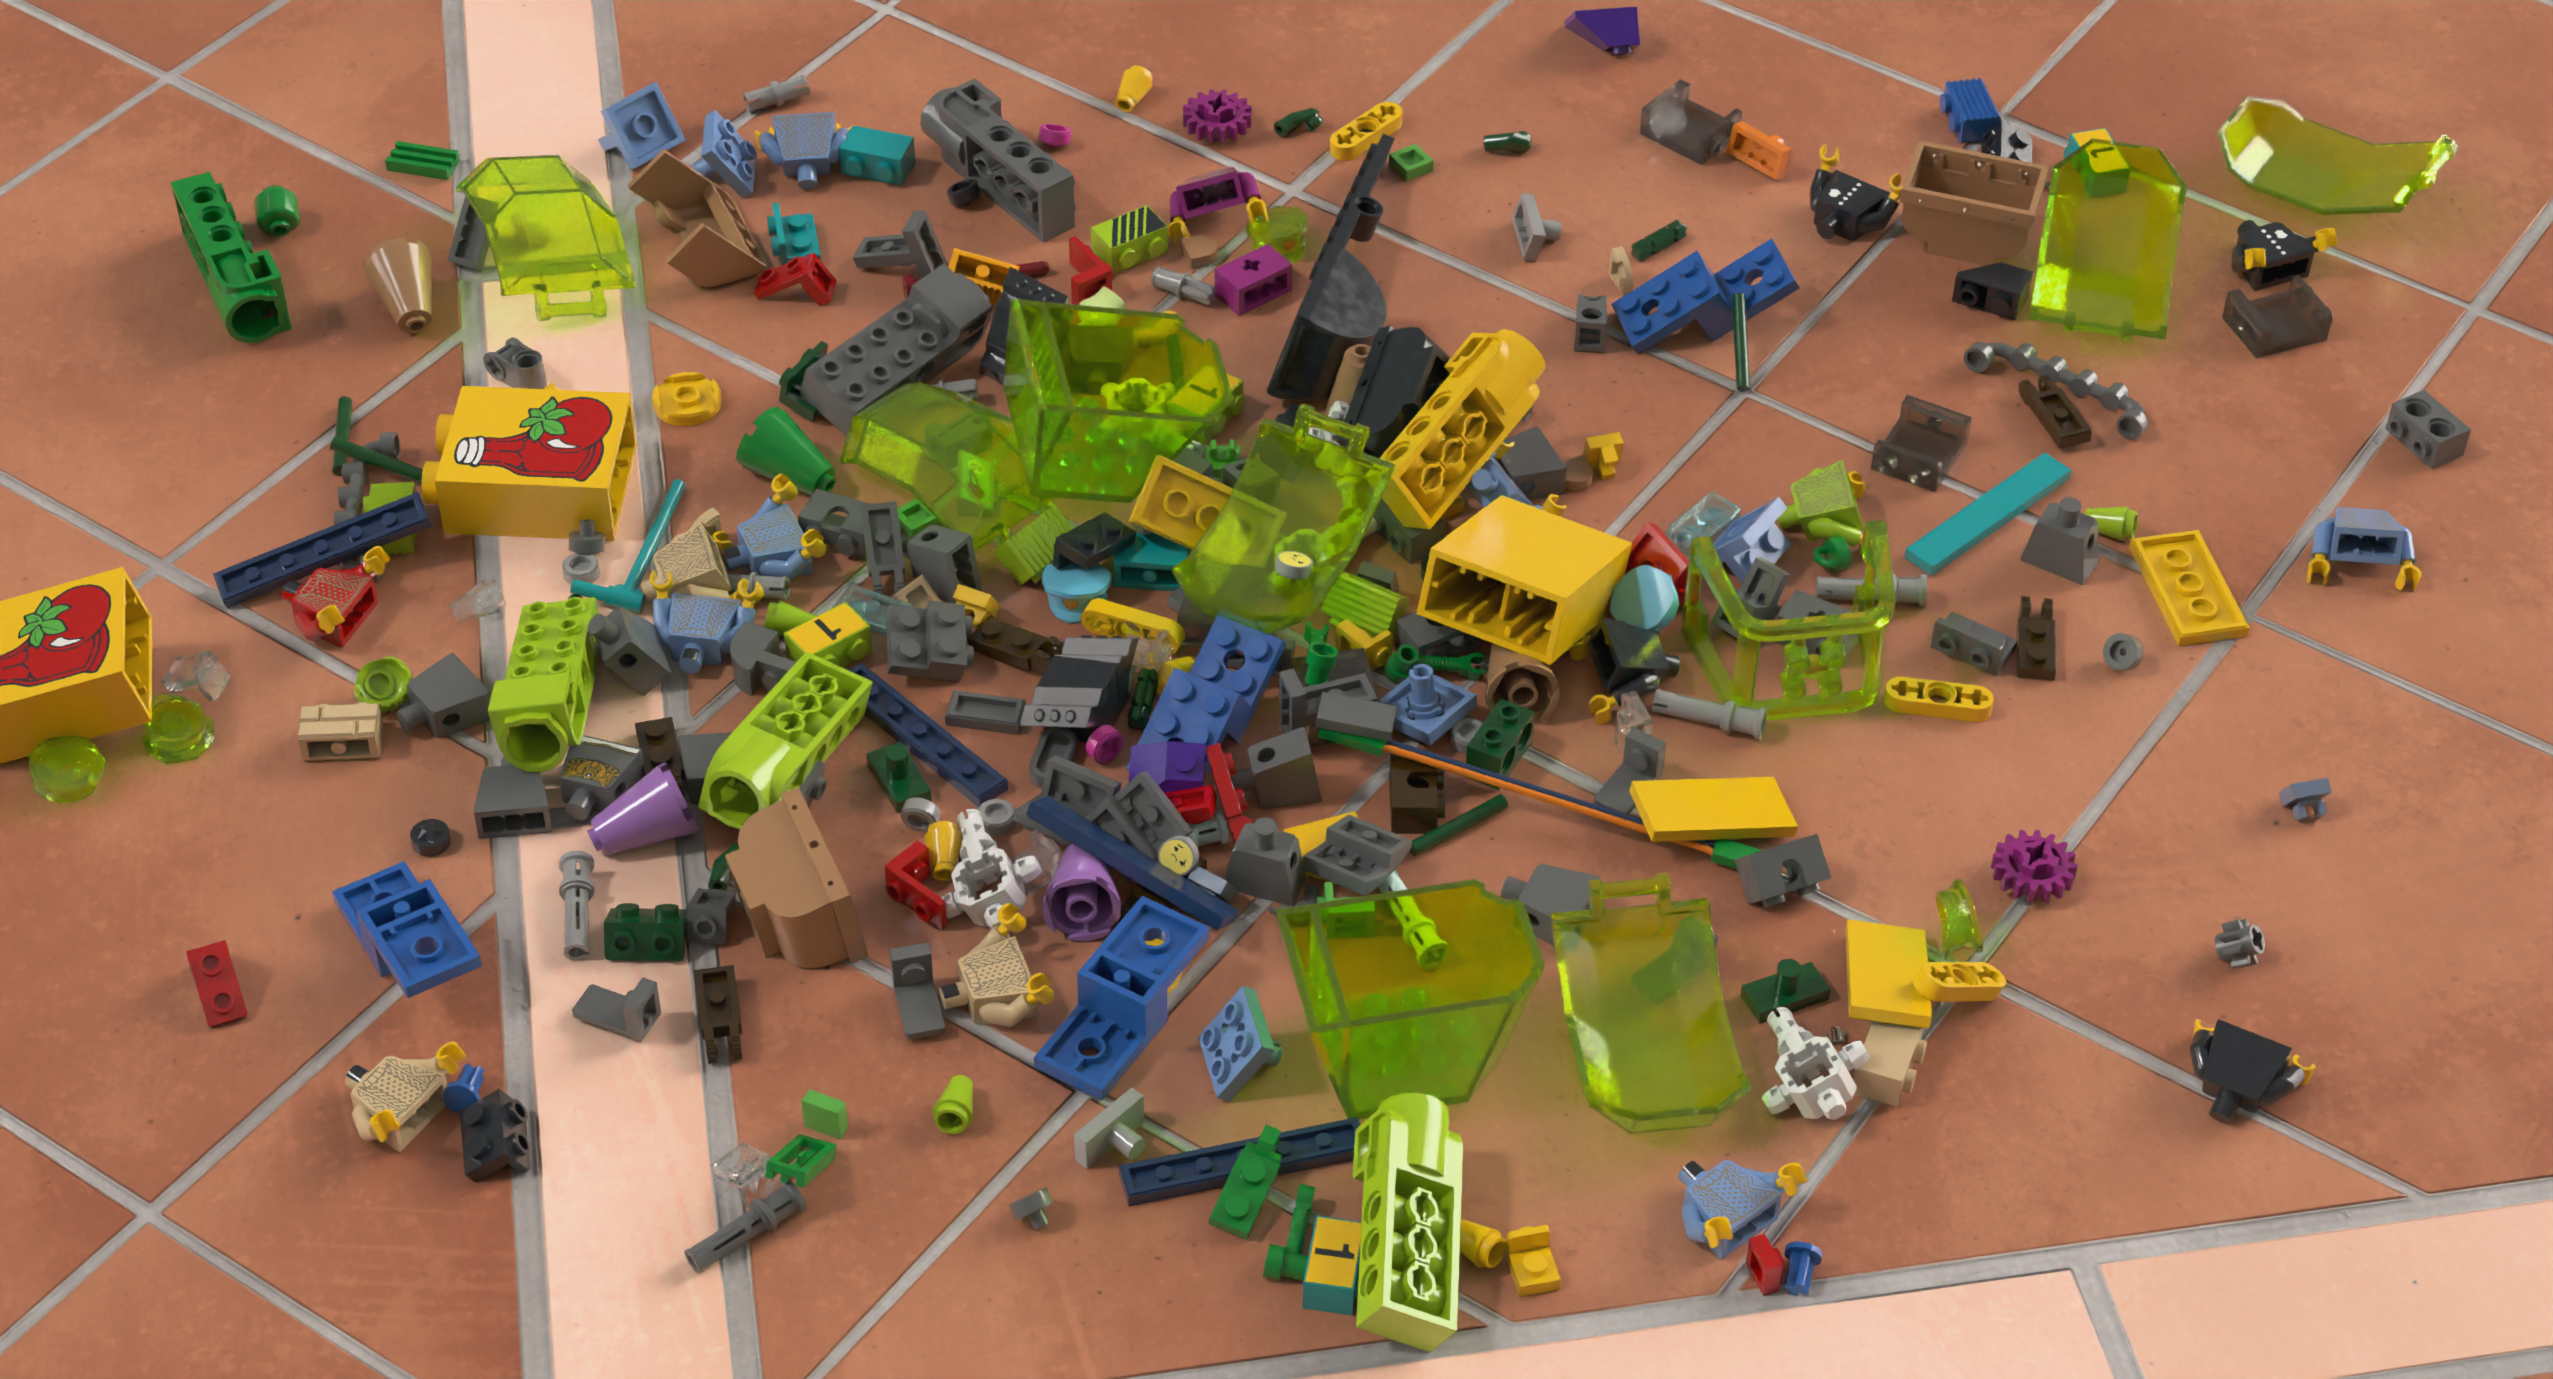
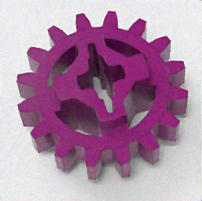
M1210 89L1208 95L1198 92L1197 99L1189 97L1188 104L1183 105V127H1187L1189 135L1196 133L1197 140L1206 137L1208 138V143L1220 141L1222 144L1225 143L1226 138L1236 141L1237 134L1246 135L1247 128L1252 126V107L1247 105L1246 98L1238 99V93L1236 92L1227 95L1225 89L1221 92H1215L1213 89Z
M2019 830L2018 838L2007 834L2004 843H1997L1991 862V868L1994 869L1993 880H2002L2000 887L2002 891L2014 890V899H2018L2021 895H2026L2029 903H2033L2035 897H2041L2044 903H2049L2050 895L2061 899L2063 898L2064 890L2070 891L2072 889L2078 865L2074 863L2076 855L2074 852H2066L2068 846L2066 842L2056 844L2054 842V834L2043 838L2041 837L2040 830H2035L2033 836H2028L2024 830Z

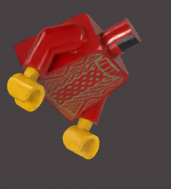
M380 546L370 549L364 555V562L354 569L331 570L319 568L311 574L304 584L294 581H288L282 590V599L285 602L291 603L295 624L307 640L315 641L321 638L343 648L376 607L378 599L373 577L383 574L385 570L384 564L390 560L388 554Z

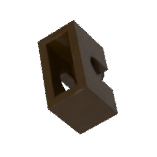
M1390 753L1391 832L1395 834H1425L1437 828L1438 818H1445V795H1438V790L1444 789V770Z

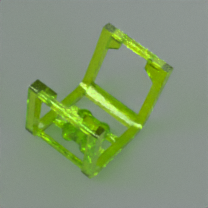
M1865 521L1861 550L1866 567L1863 585H1855L1851 610L1854 613L1792 619L1761 620L1747 613L1722 566L1710 536L1692 539L1681 634L1722 704H1725L1726 701L1735 700L1738 705L1760 709L1761 707H1767L1768 721L1855 712L1866 709L1876 702L1882 687L1880 663L1886 626L1891 620L1895 609L1887 524L1884 521ZM1702 575L1732 627L1738 631L1732 682L1710 640L1708 613L1703 601L1699 600ZM1877 595L1878 606L1874 608L1875 598ZM1860 633L1859 645L1864 672L1862 687L1854 691L1841 692L1843 690L1840 669L1847 664V655L1842 642L1843 635ZM1827 637V640L1820 644L1819 650L1821 655H1809L1805 645L1806 639ZM1791 640L1783 649L1785 669L1779 676L1783 698L1753 700L1761 641ZM1804 678L1817 680L1820 688L1818 695L1805 696L1807 689Z

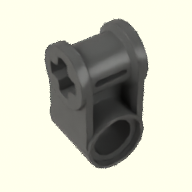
M509 338L506 340L505 346L496 352H488L483 356V362L489 374L512 388L544 389L547 386L542 355L538 351L524 345L517 338Z

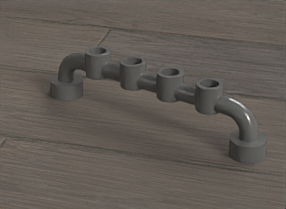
M1976 342L1964 353L1965 364L1974 372L1985 371L1994 362L1995 356L2004 357L2010 360L2011 365L2017 370L2029 368L2040 373V376L2049 375L2054 382L2058 381L2070 386L2072 392L2079 397L2090 395L2101 400L2103 406L2108 410H2116L2118 408L2125 410L2118 418L2116 426L2118 432L2126 439L2135 440L2139 438L2148 427L2144 408L2140 403L2129 397V391L2125 385L2114 383L2109 388L2098 384L2097 375L2089 369L2082 370L2078 375L2067 370L2068 365L2066 361L2059 356H2053L2048 362L2037 357V350L2030 343H2023L2018 348L2004 343L1993 342L1986 344Z
M396 431L381 433L380 440L362 446L394 459H400L401 456L400 440ZM353 459L352 463L342 464L343 481L345 484H349V486L338 488L339 505L341 508H345V511L334 512V525L360 515V507L363 506L364 483L368 482L367 463ZM366 553L361 555L360 561H354L351 558L338 565L342 570L354 569L364 562L363 558ZM382 574L375 575L373 577L374 582L381 581Z

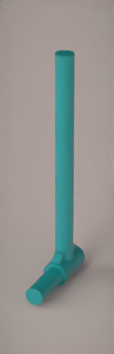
M680 479L673 480L624 585L618 584L604 587L574 579L571 584L570 593L588 598L595 597L596 600L604 601L605 605L617 608L623 607L628 611L641 613L644 608L646 595L638 588L686 488V484Z

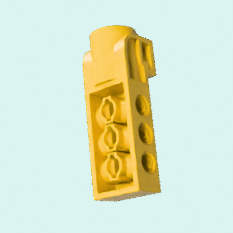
M1506 329L1498 330L1496 333H1471L1445 364L1444 367L1450 375L1365 475L1404 527L1431 529L1471 481L1473 474L1480 470L1537 400L1540 390L1535 382L1546 369L1545 360L1539 350L1522 335Z

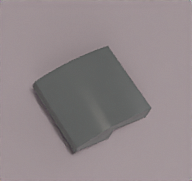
M1148 771L1140 772L1116 795L1105 799L1085 817V819L1158 861V851L1163 842L1173 836L1182 835L1187 837L1193 832ZM1119 872L1122 875V877L1126 880V882H1130L1132 880L1131 878Z
M1347 815L1327 828L1326 842L1303 855L1302 869L1366 896L1382 884L1398 867L1411 849L1412 840L1352 815Z

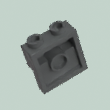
M928 601L926 609L889 605L886 612L888 674L960 682L965 669L971 668L974 657L973 646H966V638H969L971 635L973 621L972 616L965 615V605Z

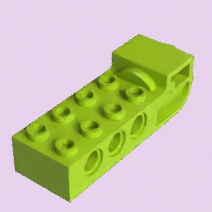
M572 597L565 601L548 603L537 601L522 606L505 679L495 681L488 707V714L498 747L505 759L516 768L527 772H544L554 769L563 761L568 746L581 744L600 658L595 636L588 632L590 620L599 614L595 597L583 599Z
M805 652L718 748L707 769L698 808L709 813V815L717 818L727 826L741 829L745 821L754 813L782 800L780 794L797 787L800 788L817 761L824 763L864 717L873 681L809 652Z
M1402 1093L1390 1096L1382 1101L1377 1111L1355 1131L1353 1178L1363 1182L1356 1328L1428 1352L1433 1351L1457 1331L1463 1161L1462 1138L1458 1133L1449 1130V1109L1443 1101L1430 1095Z

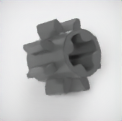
M2237 919L2222 923L2224 932L2217 934L2215 937V948L2220 959L2223 962L2231 961L2232 968H2242L2258 964L2256 955L2263 953L2265 950V940L2261 929L2257 925L2249 926L2248 919Z

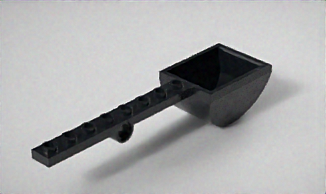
M1383 134L1378 145L1371 144L1350 192L1347 194L1342 209L1339 211L1334 226L1330 230L1326 243H1324L1319 257L1314 264L1309 276L1312 282L1298 309L1266 389L1267 393L1273 397L1294 401L1330 398L1345 351L1357 344L1372 346L1377 330L1383 328L1385 324L1387 309L1383 293L1371 273L1355 256L1346 250V246L1350 239L1367 242L1374 235L1383 213V207L1370 195L1395 140L1393 137Z

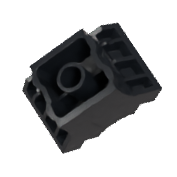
M1010 267L1003 282V292L996 305L987 336L986 351L980 362V373L1037 403L1050 372L1058 364L1074 309L1068 307V296Z
M1091 635L1066 637L1062 653L1054 656L1037 684L1032 703L1025 705L1020 725L1042 726L1045 730L1053 727H1066L1071 729L1076 734L1077 739L1084 743H1087L1090 735L1097 728L1103 725L1113 726L1129 700V674L1139 638H1123L1122 636L1108 638L1105 635H1097L1096 638Z

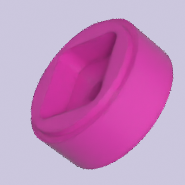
M1043 124L1040 126L1038 139L1045 142L1049 147L1057 148L1061 145L1070 144L1072 131L1068 127L1059 124Z
M1103 725L1090 735L1086 743V753L1099 764L1108 763L1120 753L1124 742L1123 735L1113 726Z

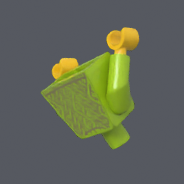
M1843 460L1826 468H1815L1806 477L1791 485L1794 504L1786 506L1787 509L1778 517L1782 530L1801 524L1807 540L1810 541L1841 536L1850 546L1860 545L1859 553L1866 559L1877 558L1881 549L1879 546L1881 538L1876 531H1867L1864 535L1861 534L1864 527L1856 499L1863 497L1866 484L1861 482L1862 477L1858 472L1852 471L1847 473Z

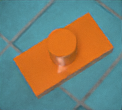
M1740 121L1733 125L1726 153L1772 179L1779 180L1784 178L1792 149L1784 144L1781 136L1776 134L1768 136Z

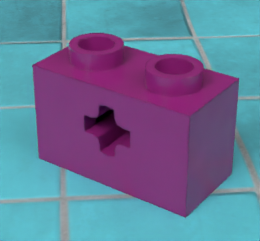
M1269 244L1262 246L1215 269L1216 297L1240 316L1292 291L1293 264Z

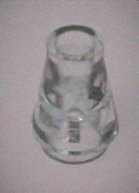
M492 579L488 582L482 580L459 599L450 603L449 607L457 623L460 624L467 620L499 613V609L507 604L496 581Z

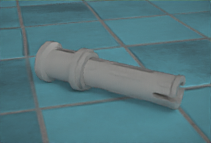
M1895 573L1886 575L1885 579L1828 578L1821 576L1816 578V597L1820 599L1885 600V604H1889V606H1895L1896 602L1919 603L1920 607H1926L1927 603L1926 574H1921L1919 578L1897 577Z
M1661 689L1656 690L1653 698V703L1656 704L1652 706V712L1654 713L1658 712L1718 725L1724 733L1729 734L1731 731H1737L1753 735L1756 740L1762 739L1768 716L1767 707H1761L1760 709L1738 705L1735 700L1726 701L1725 704L1662 691Z
M570 851L561 856L559 860V868L563 873V881L559 885V894L565 901L564 956L570 960L577 961L583 960L589 955V900L594 895V883L591 881L594 858L584 851ZM576 862L580 863V869H576ZM576 917L578 918V929H576Z

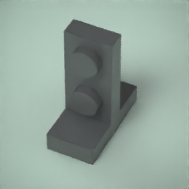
M925 210L913 211L902 230V235L865 237L853 256L857 268L872 267L877 269L883 266H909L916 264L922 278L942 264L948 265Z
M1294 669L1280 672L1279 726L1283 734L1301 727H1305L1306 730V726L1316 724L1322 691L1377 702V696L1366 674L1362 673L1303 688Z

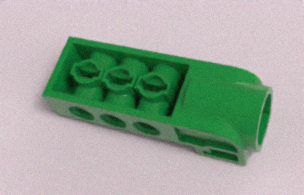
M210 172L172 181L171 187L183 237L229 335L240 342L255 343L270 338L274 334L291 330L292 326L281 274L269 250L254 253L250 241H245L243 227L240 221H236L231 202H227L222 183L216 184ZM273 308L275 316L269 317L265 321L263 316L269 315V309Z

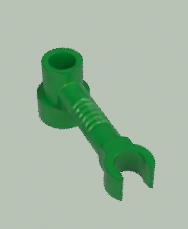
M1308 621L1303 635L1304 640L1309 645L1306 656L1308 669L1305 682L1312 686L1328 682L1330 670L1336 664L1338 650L1326 643L1330 629L1326 623L1323 630H1317L1312 628L1311 622Z
M1404 644L1389 657L1384 671L1386 677L1396 684H1400L1409 677V670L1419 664L1429 665L1433 671L1457 672L1461 676H1466L1468 679L1476 681L1482 679L1486 671L1474 669L1471 664H1481L1485 656L1481 653H1471L1468 656H1461L1459 658L1419 655L1418 650L1414 646Z
M1299 1184L1287 1245L1285 1247L1269 1243L1263 1277L1279 1280L1280 1276L1304 1281L1308 1256L1302 1255L1316 1187Z

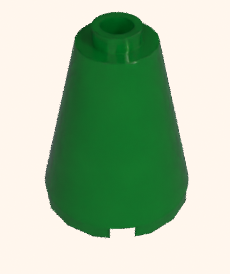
M774 406L757 417L753 422L757 426L756 430L751 436L745 433L737 449V462L743 468L772 480L778 474H785L797 487L798 491L811 496L816 489L830 492L836 483V478L834 477L835 468L789 414Z

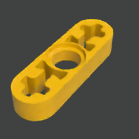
M1393 102L1379 103L1334 132L1330 137L1331 156L1341 161L1352 160L1368 150L1372 143H1379L1383 134L1389 136L1400 129L1402 126V108ZM1360 130H1371L1373 132L1364 133L1360 132Z
M1092 599L1081 614L1083 626L1093 634L1105 635L1108 638L1112 636L1139 638L1137 647L1164 655L1175 654L1185 639L1183 627L1172 619L1104 599ZM1125 622L1133 623L1140 629V632L1129 628Z
M1894 677L1890 679L1886 684L1884 704L1893 712L1969 722H1983L1991 716L1994 702L1992 692L1982 686L1910 677ZM1934 695L1943 696L1948 702L1936 703L1929 697Z
M1984 962L1924 963L1914 977L1913 985L1920 994L1935 1002L1994 1001L2006 985V979L1998 969Z

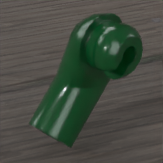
M1308 108L1292 112L1274 123V130L1280 137L1285 136L1303 124H1306L1309 130L1314 131L1323 124V119L1318 115L1319 111L1317 109Z
M1525 131L1485 135L1483 144L1485 151L1506 150L1523 154L1531 148L1532 138Z
M738 843L730 846L714 860L708 882L709 889L727 890L731 872L725 855L738 850Z

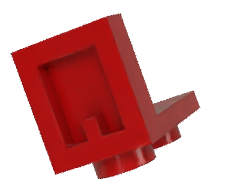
M1076 236L1069 238V261L1080 272V274L1071 277V302L1077 308L1080 302L1095 295L1103 286L1112 291L1114 274L1110 265L1095 255L1090 246L1085 245Z
M813 252L803 257H794L787 264L775 269L768 268L763 271L758 277L754 295L759 300L800 283L806 294L810 295L819 306H822L831 301L837 280Z
M917 840L884 866L885 888L888 895L894 901L902 902L913 910L922 921L930 922L941 930L947 925L946 902L922 884L930 875L929 848Z
M226 940L186 951L188 964L208 1026L215 1027L247 1017V1009Z

